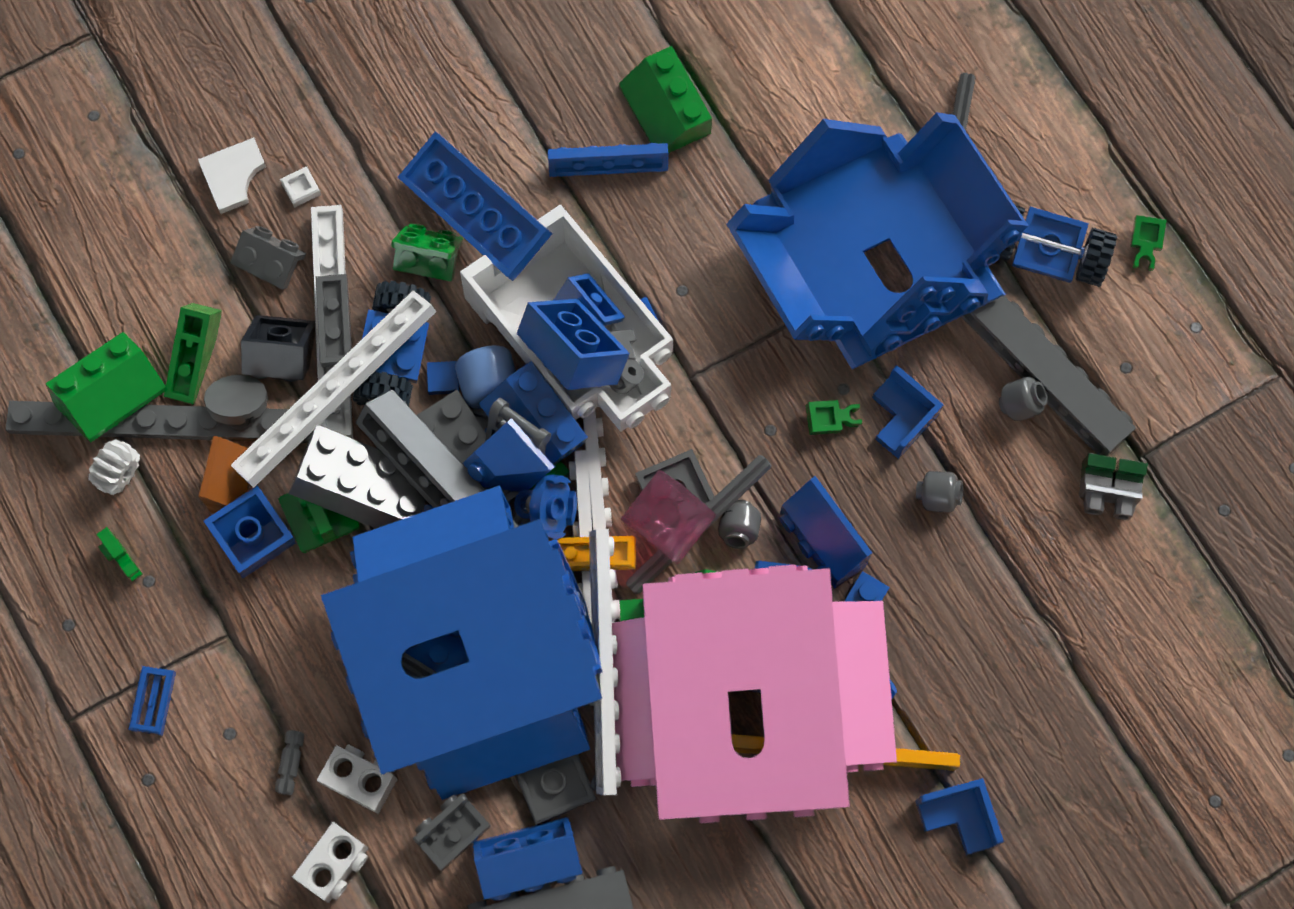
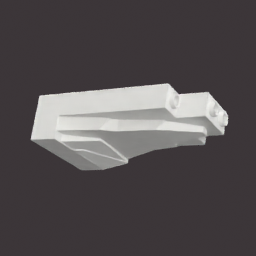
M560 204L538 219L553 234L514 281L506 277L484 255L460 271L464 297L485 324L491 322L498 328L526 364L532 361L575 420L579 417L585 418L589 416L598 404L618 430L622 432L627 427L630 429L636 427L644 420V415L653 409L655 411L660 410L669 402L671 384L655 364L661 365L671 357L673 338ZM589 273L625 316L623 322L604 327L609 332L633 329L637 341L631 346L636 361L643 368V380L626 394L614 392L609 385L567 390L516 334L527 303L551 301L555 298L568 277Z

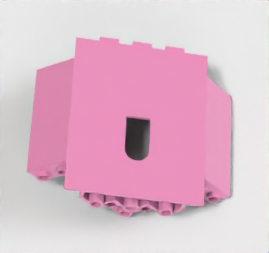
M784 565L751 570H725L702 574V572L678 574L675 577H669V582L642 584L645 617L612 623V635H616L617 652L613 654V668H617L618 685L614 687V701H618L619 719L615 720V734H619L620 752L616 754L617 767L621 771V781L631 780V787L656 785L659 819L699 817L700 823L720 822V815L746 814L747 820L767 819L766 812L793 811L794 817L814 816V809L849 807L847 772H857L859 764H863L864 771L883 770V763L897 762L883 601L832 602L830 568L808 570V566ZM761 689L764 747L756 757L743 758L735 752L732 745L728 692Z

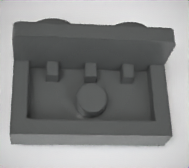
M256 226L255 228L242 230L230 263L280 289H286L297 262L303 260L306 253L299 250V245L287 239L279 240L273 237V232L267 228Z
M461 794L458 798L455 795L448 798L441 805L440 809L442 812L433 820L430 817L425 819L415 829L417 835L413 840L441 871L449 866L491 827L464 794Z

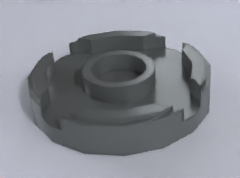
M247 375L223 377L212 383L205 391L204 396L205 408L210 413V417L217 422L230 425L246 423L248 418L253 417L255 419L259 417L266 409L268 402L264 384L258 379Z

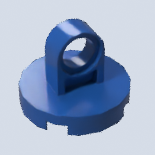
M561 475L544 476L537 482L534 490H522L518 493L514 501L516 513L522 518L530 519L531 522L541 519L548 539L563 538L566 535L563 531L567 525H573L577 511L576 492L570 491L568 485L571 481ZM531 496L528 512L526 509V500L528 499V497Z

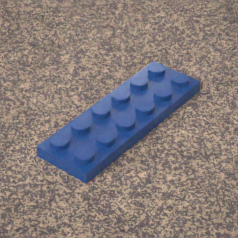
M436 131L398 176L406 186L483 256L486 255L493 265L512 281L516 279L553 234Z

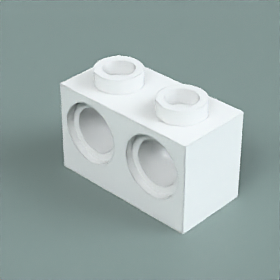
M347 744L346 748L343 749L336 745L317 781L323 786L379 814L397 778L391 772L381 775L377 760L372 764L362 759L365 753ZM345 761L351 762L353 764L351 774L347 777H339L337 775L338 766ZM373 776L380 777L382 784L379 790L367 792L365 789L366 781Z
M332 822L292 877L324 901L329 903L332 898L337 900L348 886L345 880L352 871L358 872L366 862L368 856L365 853L369 848ZM349 842L352 846L351 854L346 859H338L335 853L337 846L340 843ZM328 869L331 872L330 883L325 887H318L315 882L317 873Z

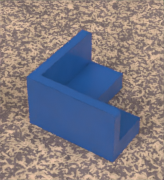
M897 365L892 369L889 378L872 396L878 404L894 416L879 432L875 440L899 459L939 416L944 406L943 403Z
M983 778L928 793L915 800L924 831L928 832L956 824L966 855L1004 843Z

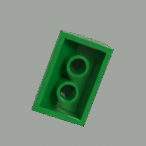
M672 46L645 57L619 82V88L650 143H668V153H671L711 134L712 117Z
M124 332L45 383L54 406L90 443L167 391L165 384L144 352Z

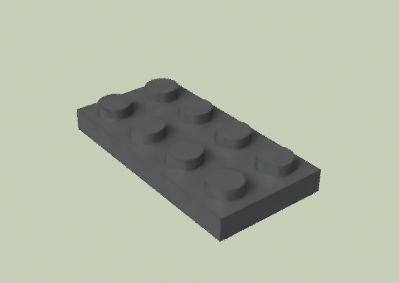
M455 390L417 415L461 464L486 442V432L458 390ZM502 490L508 504L515 501L519 493L517 491Z

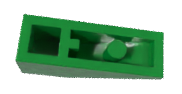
M196 303L180 308L166 381L167 391L164 392V397L190 404L196 402L217 340L222 310Z

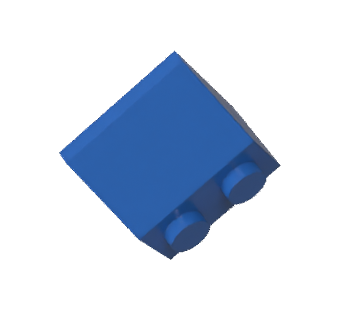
M258 485L204 520V523L242 579L296 544L294 537Z

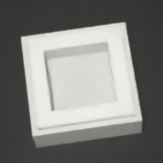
M307 166L280 179L294 208L321 195Z

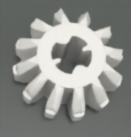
M116 439L111 442L109 441L105 443L103 449H99L98 455L93 458L94 462L89 468L88 480L104 493L111 495L120 493L126 485H129L131 478L135 476V470L139 467L140 454L131 448V445L123 441L120 442Z

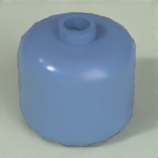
M497 345L484 346L465 353L457 360L455 371L466 404L474 409H482L479 403L506 378L516 372L510 350Z

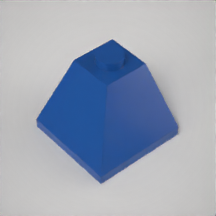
M512 418L462 463L467 468L469 475L474 480L479 481L483 487L493 488L500 485L502 490L517 492L529 490L555 467Z

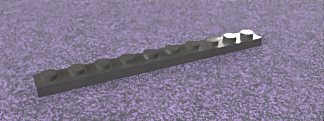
M9 401L6 431L9 434L83 436L54 406L53 402ZM145 405L100 437L212 440L213 436H217L229 441H256L289 409H265L255 419L251 417L246 419V423L230 425L215 421L210 417V413L206 411V408L201 406ZM313 431L301 443H308Z

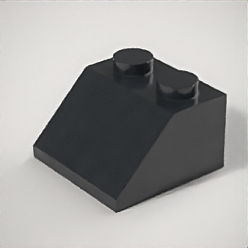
M255 315L241 340L242 374L252 375L254 378L259 379L267 377L282 378L289 382L304 380L310 367L316 321Z

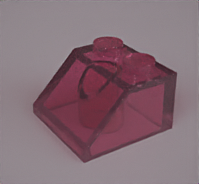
M659 469L620 520L631 532L678 565L715 518L716 514L687 488Z

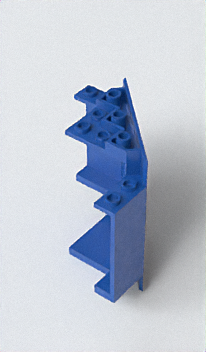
M938 112L908 143L901 133L888 138L880 126L822 119L768 179L771 185V194L755 201L753 205L744 204L726 224L793 339L835 341L851 369H855L887 352L893 351L1006 295L988 266L994 264L1008 246L1016 243L1021 237L1020 234L1029 226L957 117L952 114ZM890 240L912 275V286L902 293L889 291L883 285L865 256V251Z
M499 485L353 537L354 551L350 552V556L357 570V573L353 574L354 584L323 594L321 598L332 628V642L336 650L340 651L347 672V686L350 693L355 695L363 719L361 720V727L365 737L370 740L381 775L416 763L419 771H425L429 788L431 790L436 789L440 798L444 800L453 795L456 796L590 750L586 727L577 708L603 699L595 677L597 674L602 673L603 670L586 600L558 540H548L541 519L514 528L510 506ZM459 630L469 662L424 678L416 679L404 672L401 660L408 648Z

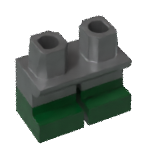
M1088 453L1082 461L1079 497L1084 498V512L1101 515L1104 511V503L1109 502L1115 504L1113 517L1121 520H1130L1133 517L1136 505L1143 497V479L1147 473L1148 463L1119 459L1116 463L1117 458Z

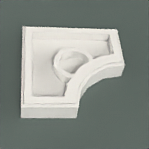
M254 138L198 159L220 214L249 203L247 195L249 183L257 172L266 167Z

